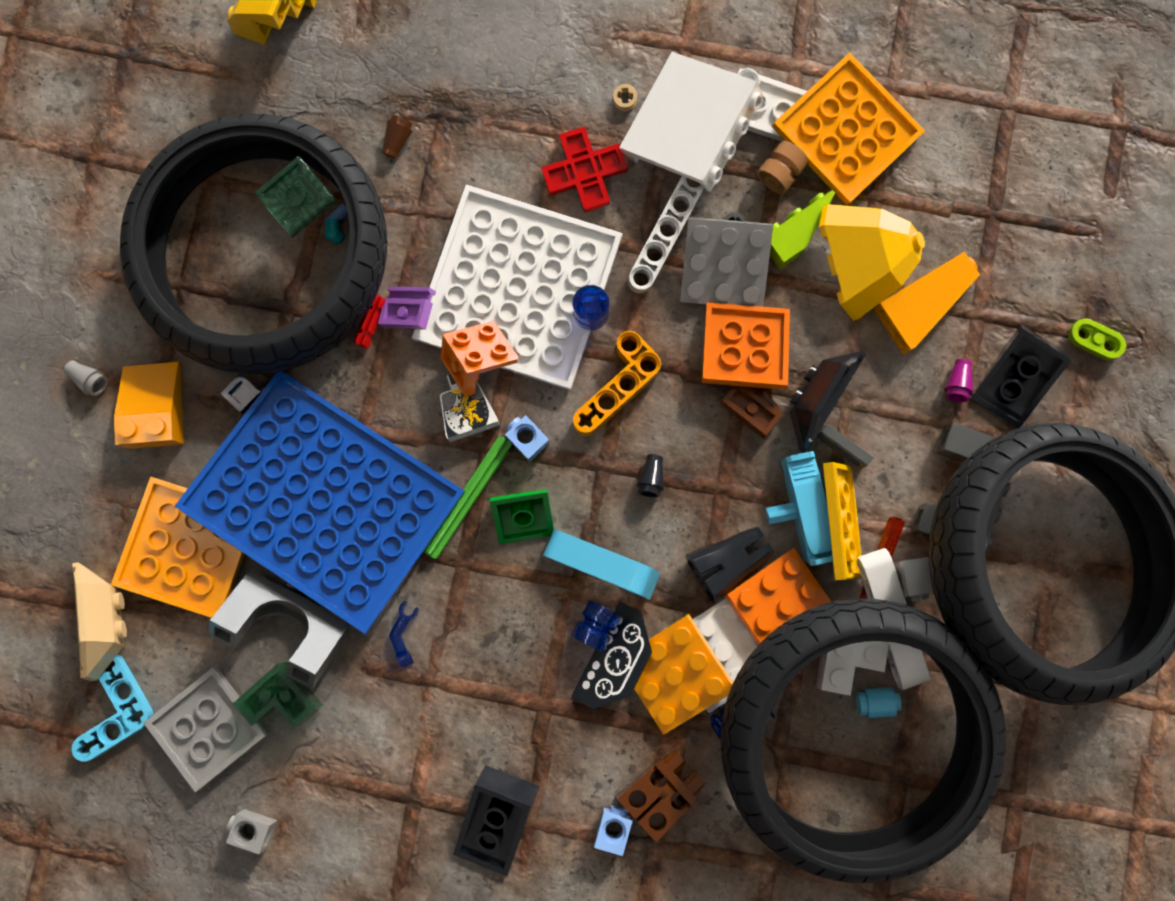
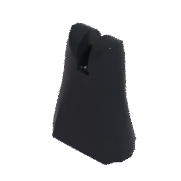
M758 526L686 554L685 558L688 565L714 604H718L723 600L726 594L731 592L774 553L769 543L754 549L755 551L751 554L747 552L745 547L750 544L753 545L764 536Z

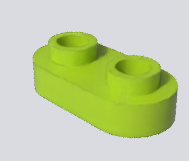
M1081 319L1072 324L1068 330V338L1074 346L1100 359L1114 360L1120 357L1126 350V341L1120 333L1091 319ZM1079 331L1084 332L1085 339L1079 336ZM1105 343H1108L1110 345V351H1107L1105 349Z

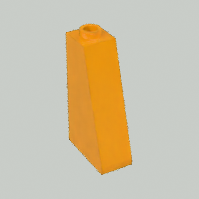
M963 252L876 306L874 309L875 313L903 355L909 353L922 341L980 276L978 266L971 257H968Z

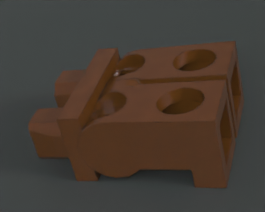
M676 750L663 759L658 757L639 777L616 795L618 801L635 820L637 819L638 823L656 843L685 814L691 805L698 801L696 795L706 784L695 771L683 781L679 779L676 773L687 762Z

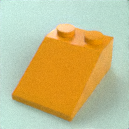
M180 362L123 366L114 414L115 445L126 449L184 444Z

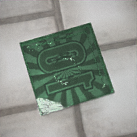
M300 156L295 158L254 192L292 238L337 201Z

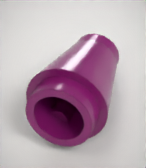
M967 359L955 360L944 389L948 400L964 403L968 402L970 396L973 395L971 361Z

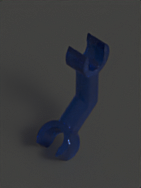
M407 601L400 604V615L389 634L401 668L414 663L401 635L409 621L416 618L419 614L418 607L414 609L411 615L407 616L404 609L408 604Z

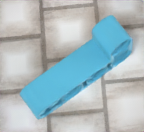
M553 529L543 556L616 585L648 600L651 599L661 574L647 565Z

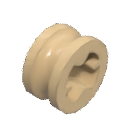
M621 84L614 90L613 102L615 107L620 111L626 112L636 106L637 91L633 86ZM622 93H628V96L633 99H628V103H622V99L618 98V96L622 97Z

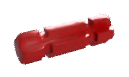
M376 295L371 308L360 324V333L357 332L354 343L357 346L369 348L372 342L370 337L375 334L379 325L378 321L385 298Z

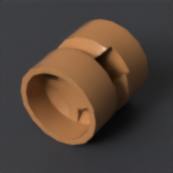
M781 141L771 153V158L766 159L759 168L757 176L770 190L778 194H785L794 183V177L799 176L808 165V157L795 144L789 141Z

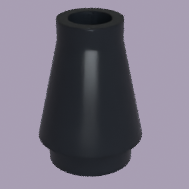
M656 454L647 455L646 462L636 484L638 494L645 497L658 498L661 492L664 491L662 456Z

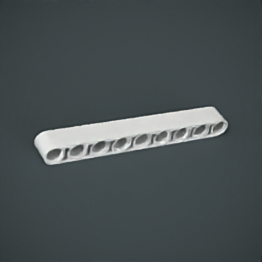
M746 68L738 72V75L755 80L760 84V77L753 69ZM681 177L629 274L628 286L633 292L638 294L645 293L652 286L704 189L701 183L699 187L693 188L687 184L686 177ZM679 200L683 201L687 206V211H676L673 203ZM662 225H670L674 230V235L671 237L662 235L660 227ZM657 249L661 254V259L659 261H651L647 257V251ZM637 273L645 274L648 278V284L644 286L637 285L634 282L633 276Z

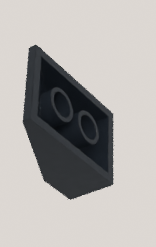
M1021 324L1002 349L971 398L1010 424L1020 428L1072 361L1070 354Z
M485 765L475 783L453 855L508 876L540 786Z

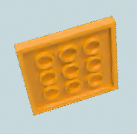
M850 52L771 126L785 141L795 144L806 154L809 161L808 166L846 205L855 199L925 132Z
M150 476L111 585L212 618L231 594L245 554L174 507L188 488Z

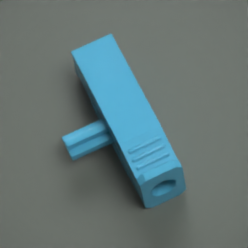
M814 451L785 457L781 464L790 503L765 508L769 525L794 520L804 563L807 562L810 566L833 562L827 501Z

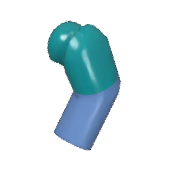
M343 203L325 220V236L333 244H339L345 238L344 233L340 231L341 223L348 217L347 207Z

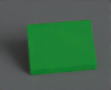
M547 489L490 498L499 544L551 536L554 525Z

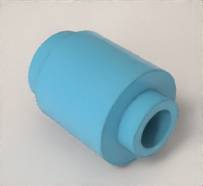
M892 687L864 689L863 692L856 693L857 711L859 716H866L867 719L896 717L897 711L901 710L900 694L895 693Z

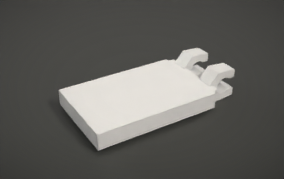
M759 75V86L763 93V101L760 108L753 113L748 131L778 141H785L771 126L807 91Z

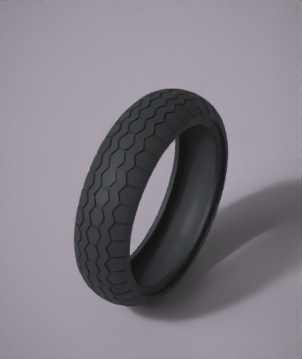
M239 114L211 120L188 130L170 142L151 160L134 185L124 210L120 232V257L125 282L134 304L147 324L167 344L186 357L208 367L241 374H266L292 369L321 357L340 344L358 326L369 311L383 279L387 260V228L380 199L367 173L349 151L332 137L308 124L287 117L269 114ZM263 158L288 160L295 163L302 161L306 167L315 170L332 182L341 191L346 203L350 227L349 246L337 281L324 299L309 313L299 320L274 331L255 335H230L207 330L194 324L181 309L174 297L166 271L165 257L168 234L180 206L201 182L230 165Z
M1065 423L1036 424L1014 429L990 440L961 464L946 485L935 510L929 538V571L933 593L945 624L964 641L967 648L980 660V664L988 671L991 678L1004 687L1034 700L1060 705H1086L1119 697L1134 690L1156 674L1175 651V495L1159 472L1138 452L1122 441L1098 430ZM1032 461L1049 462L1066 467L1092 483L1107 498L1119 516L1126 531L1133 558L1134 579L1132 598L1122 626L1112 641L1100 653L1090 660L1071 668H1065L1046 660L1029 648L1014 633L998 608L988 580L985 541L988 521L993 506L1002 489L1013 475Z
M879 599L840 600L811 608L784 622L754 649L741 667L728 694L722 718L721 759L723 771L732 799L749 828L770 850L788 863L810 874L839 882L861 884L896 880L920 872L942 860L974 831L986 814L998 789L1005 762L1006 727L1004 713L997 689L988 671L980 664V660L977 659L972 651L967 648L964 641L942 621L919 609L893 601ZM870 641L895 642L927 653L939 667L948 683L956 712V737L952 756L943 777L932 793L917 808L901 819L886 826L862 832L844 833L819 829L803 823L784 811L768 793L762 766V745L766 724L772 708L787 684L798 672L815 659L832 650L850 644Z

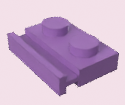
M388 287L389 297L385 298L378 324L384 328L426 330L433 305L430 301L432 296L436 295V291L430 287Z

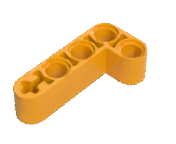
M625 331L617 339V354L627 366L574 414V429L579 435L584 437L593 435L658 376L661 359L636 332ZM628 340L633 341L637 348L632 352H627L621 347L622 343ZM647 360L651 361L655 365V370L645 372L641 369L640 364ZM624 379H630L634 382L635 387L631 391H625L621 389L619 383ZM608 397L614 401L615 405L609 410H604L599 406V401L602 398ZM594 407L597 414L591 419V427L586 425L580 427V418L588 419L593 415L591 408Z

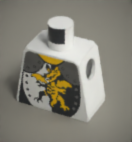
M451 374L447 376L451 390L441 393L440 401L445 435L449 442L500 426L499 420L478 382H476L475 394L464 397Z

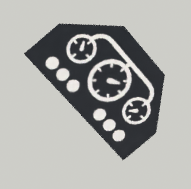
M619 601L571 697L592 709H596L632 694L652 654L641 612Z

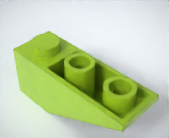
M833 190L826 195L823 193L816 195L809 201L810 205L805 209L801 210L799 207L792 211L786 217L788 220L781 225L778 223L773 224L770 257L779 270L802 256L820 223L823 206L830 204L835 194Z

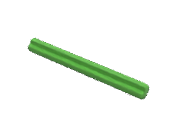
M499 436L463 489L465 492L424 551L425 554L433 559L439 558L511 449L512 443L503 436Z

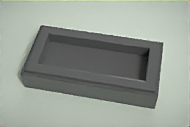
M829 424L822 427L817 435L818 439L859 469L868 466L874 458Z

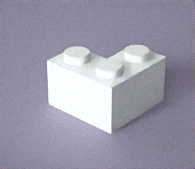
M882 641L855 643L837 648L820 656L815 688L851 696L855 666L885 672L889 643Z

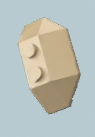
M77 562L72 563L75 588L80 678L96 681L124 647L123 638L127 636V628L121 617V609H124L125 603L123 594L118 589Z

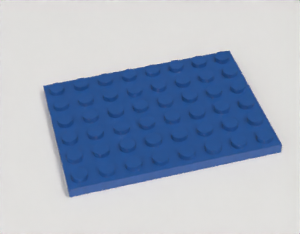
M279 371L276 372L174 507L367 635L445 523L465 490L286 373Z

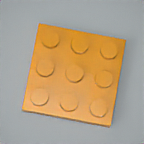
M689 614L649 639L652 654L634 689L663 735L728 696L733 681Z

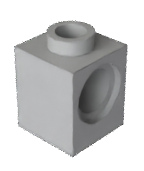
M244 809L237 813L236 816L233 815L230 818L226 828V833H229L226 843L261 854L268 848L277 820ZM245 824H250L254 828V837H249L245 834Z

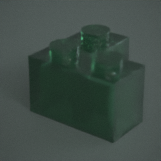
M287 662L276 664L233 703L251 726L263 722L277 709L292 728L306 722L323 704L309 687L287 677Z

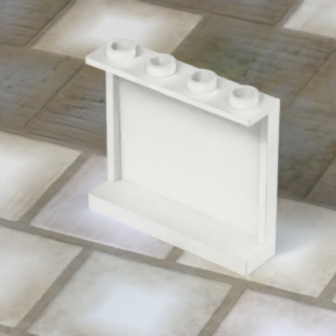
M671 52L619 148L630 161L637 163L641 159L699 182L706 191L711 192L714 185L720 181L727 161L734 156L736 145L741 135L747 132L753 113L760 108L763 101V93L758 82Z

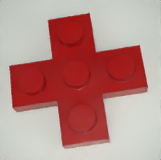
M585 126L559 134V140L566 160L541 167L549 195H556L576 188L584 213L610 205V199L603 179L628 172L623 152L619 148L620 144L617 143L593 151Z

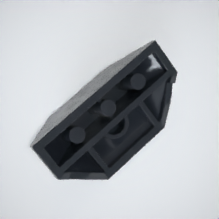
M863 351L822 360L817 367L812 365L804 377L808 381L803 390L798 388L791 398L790 403L793 404V407L790 410V416L799 450L803 453L811 447L866 356V353Z

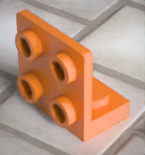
M493 321L446 333L442 336L440 359L464 397L475 394L476 382L479 380L480 373L518 362L517 354Z

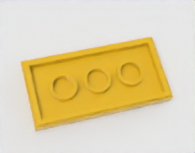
M835 462L823 463L835 580L861 579L856 558L862 555L852 467Z

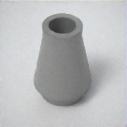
M74 360L69 361L64 367V374L86 395L97 396L107 387L108 379L100 370L79 364Z

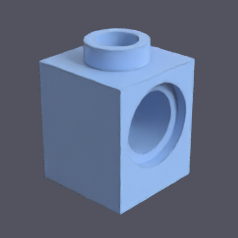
M526 415L522 419L519 417L515 418L506 428L508 430L505 434L506 438L529 462L550 444L549 439ZM525 430L531 431L534 434L533 440L527 444L518 441L519 434Z
M611 805L610 809L603 808L594 840V848L623 856L632 825V816L627 814L628 811L614 805ZM610 822L621 824L622 831L618 835L607 833L605 828Z

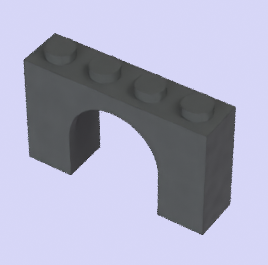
M951 423L944 427L936 453L964 462L972 453L996 437ZM1010 481L1004 486L993 506L986 532L985 551L989 550L993 543L994 535L991 532L994 523L996 524L1001 517L1002 508L999 506L1002 497H1005L1009 491ZM929 503L919 505L911 532L930 538L931 525L937 506Z
M249 570L210 619L209 636L235 649L250 628L263 618L283 616L294 620L301 626L306 637L289 660L287 677L313 689L347 639L350 624L323 608L316 601L308 600L296 594L291 588L282 587L272 582L267 576Z

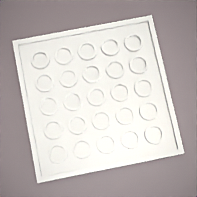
M466 185L430 288L436 291V295L432 296L430 301L433 305L426 330L415 329L412 339L441 349L443 334L493 321L518 356L517 363L501 367L502 369L571 390L623 233Z

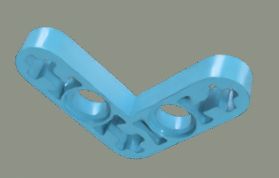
M117 654L113 659L115 666L112 667V671H104L98 678L117 713L74 740L72 753L79 761L86 762L98 758L146 728L144 722L154 714L121 655ZM123 675V678L111 683L112 679H116L115 676ZM122 683L128 684L131 689L130 696L125 700L121 699L117 694V689ZM137 700V703L132 704L133 707H125V704ZM137 711H142L144 715L141 716V721L134 722L132 717L136 715ZM110 724H115L119 727L120 734L116 740L109 739L106 734V729ZM99 739L101 743L91 747L90 752H83L82 748L86 746L85 743Z

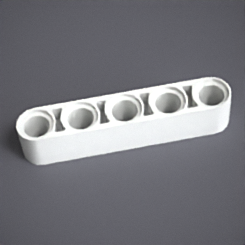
M886 548L856 558L857 567L868 599L893 601L907 605L892 558ZM887 642L889 643L887 659L894 680L900 690L903 691L930 681V675L921 650L908 645Z

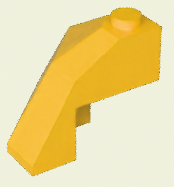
M237 0L236 4L228 11L227 22L235 35L265 45L272 27L280 30L286 15L298 19L303 5L315 8L317 0Z
M830 204L824 205L822 208L819 229L822 238L825 237L829 242L831 253L827 254V259L832 276H838L840 289L837 292L839 304L853 321L858 320L904 285L921 261L922 248L925 246L924 237L921 232H917L911 222L883 209Z

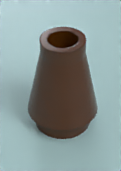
M392 115L391 120H387L381 153L397 159L399 152L413 132L411 130L413 124L404 118Z

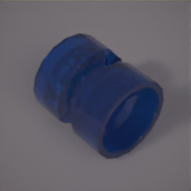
M586 285L581 287L573 297V316L581 328L597 330L602 328L609 318V297L601 287Z
M589 599L582 612L585 619L584 621L577 622L571 636L604 653L611 639L608 632L615 631L622 616Z

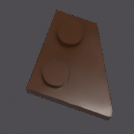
M734 386L720 403L763 439L783 416L778 404L773 401L772 392L769 388Z

